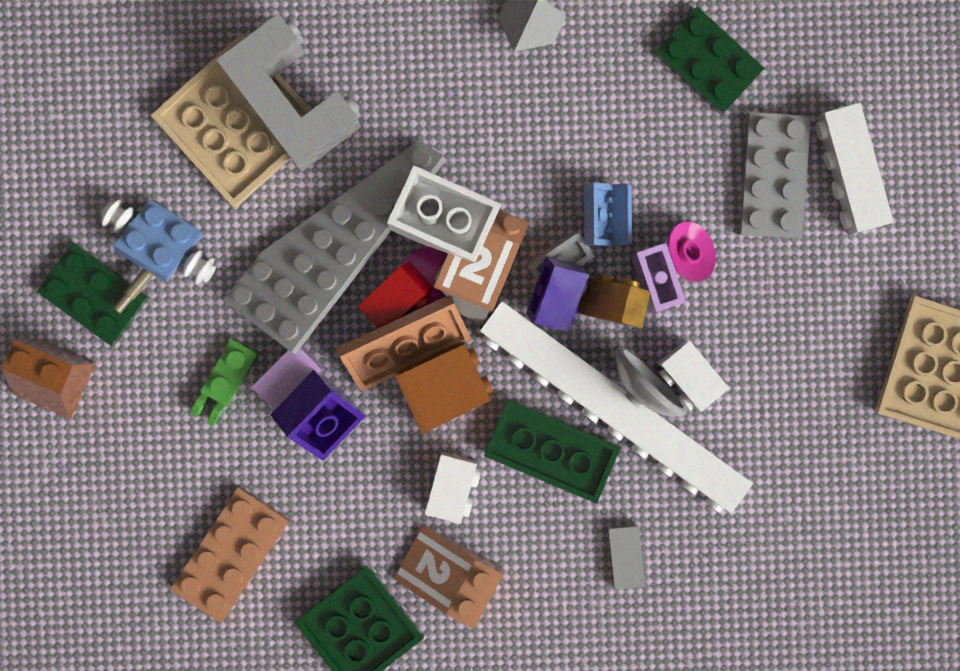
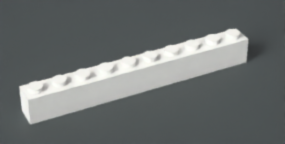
M501 301L480 330L484 334L483 342L494 350H497L499 346L509 352V355L506 357L519 368L526 364L534 370L531 376L545 387L549 382L559 388L556 395L570 405L575 400L584 406L581 413L595 423L599 418L609 425L606 429L607 432L620 441L624 436L634 443L631 447L632 450L645 459L649 454L657 459L659 462L656 464V467L671 477L675 472L683 478L681 482L683 487L694 495L701 491L708 496L705 503L719 513L726 509L732 514L753 485L752 482L660 415L642 404L636 407L625 396L627 392L504 302Z

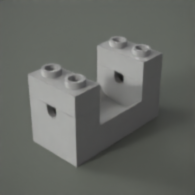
M278 13L216 60L303 172L361 128L358 120L361 114L349 95L343 98L336 91L302 118L272 78L305 54L301 46L305 41L292 20L289 18L284 21Z

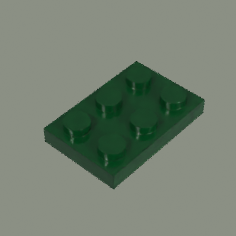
M698 6L654 53L720 115L733 104L765 69Z
M72 242L36 291L110 346H115L150 298V296L141 291L134 300L130 301L121 314L118 313L113 307L124 295L123 292L131 283L74 242Z

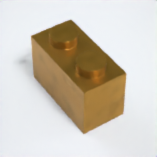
M599 274L598 279L588 278L587 290L581 295L579 300V314L642 328L651 294L650 291L640 289V282L622 278L621 283H616L617 278Z

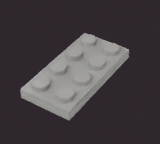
M749 112L747 114L739 235L802 239L811 116Z

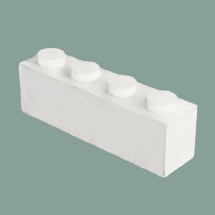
M861 103L825 112L818 116V122L815 124L816 134L820 141L823 140L825 146L824 162L826 168L831 170L833 175L832 191L834 197L840 200L842 208L840 220L843 228L848 229L850 235L894 223Z

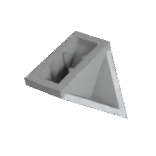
M506 0L498 19L513 51L517 52L550 44L553 45L566 19V15L547 0Z

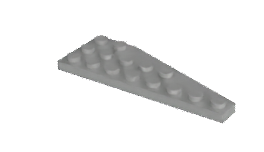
M421 140L417 141L264 249L223 301L296 355L391 232L387 222L413 165L436 174L446 161L444 156Z

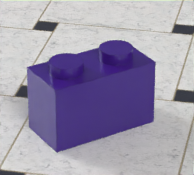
M546 256L526 314L534 324L569 331L571 323L577 318L578 303L581 295L587 290L589 274L579 264Z

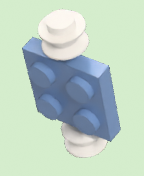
M120 200L114 203L109 202L103 208L100 215L103 218L102 226L114 225L115 234L124 231L113 245L114 251L167 283L181 264L184 265V277L193 274L196 276L195 283L197 285L202 281L208 282L216 269L213 266L214 258L205 261L202 259L201 250L190 254L191 250L201 239L202 231L154 201L149 200L135 219H133V208L129 207L123 210Z

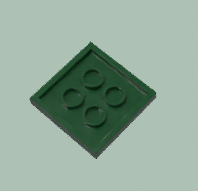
M369 564L365 565L294 622L332 671H383L423 640L425 636Z

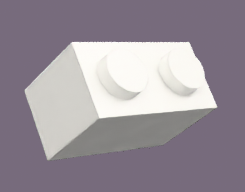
M685 340L657 363L662 369L658 374L669 387L674 384L681 392L678 397L688 410L694 408L696 411L702 412L730 389L691 341Z
M445 452L441 453L425 515L461 524L463 516L469 518L473 499L468 498L470 488H477L481 470L476 469L477 461Z

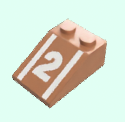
M499 210L476 262L474 263L448 253L434 288L493 312L529 222Z
M422 525L393 579L444 614L474 630L504 574L502 567Z

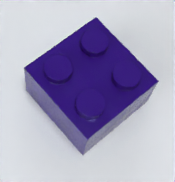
M315 370L270 414L289 439L322 461L366 417L348 395Z

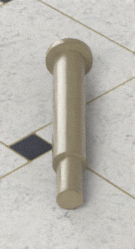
M142 269L123 292L124 295L113 309L121 314L130 301L137 297L154 275Z

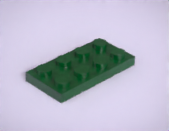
M507 399L484 456L597 504L621 447Z

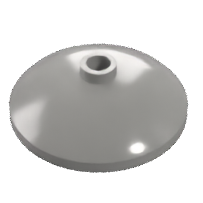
M619 346L615 350L618 376L628 390L625 396L636 407L642 404L657 414L671 417H683L688 412L686 406L674 391L640 358L623 346Z

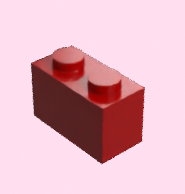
M408 261L399 266L357 307L378 329L404 317L412 308L415 311L421 309L430 300L426 295L434 288Z

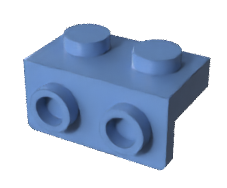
M584 183L585 245L602 247L631 245V184Z

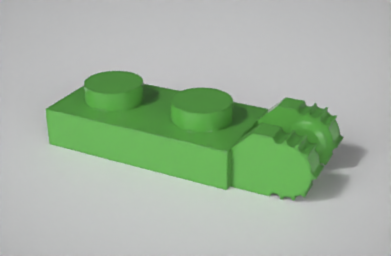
M232 338L200 391L202 393L196 400L190 414L197 417L203 411L209 397L219 403L210 413L207 424L213 427L224 409L231 404L259 353Z

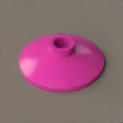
M682 222L674 226L669 233L667 247L675 271L682 278L690 282H700L707 279L712 274L716 264L715 247L710 236L700 225L693 222Z

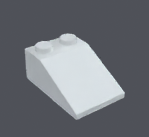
M413 165L387 224L389 230L413 241L475 263L501 204Z

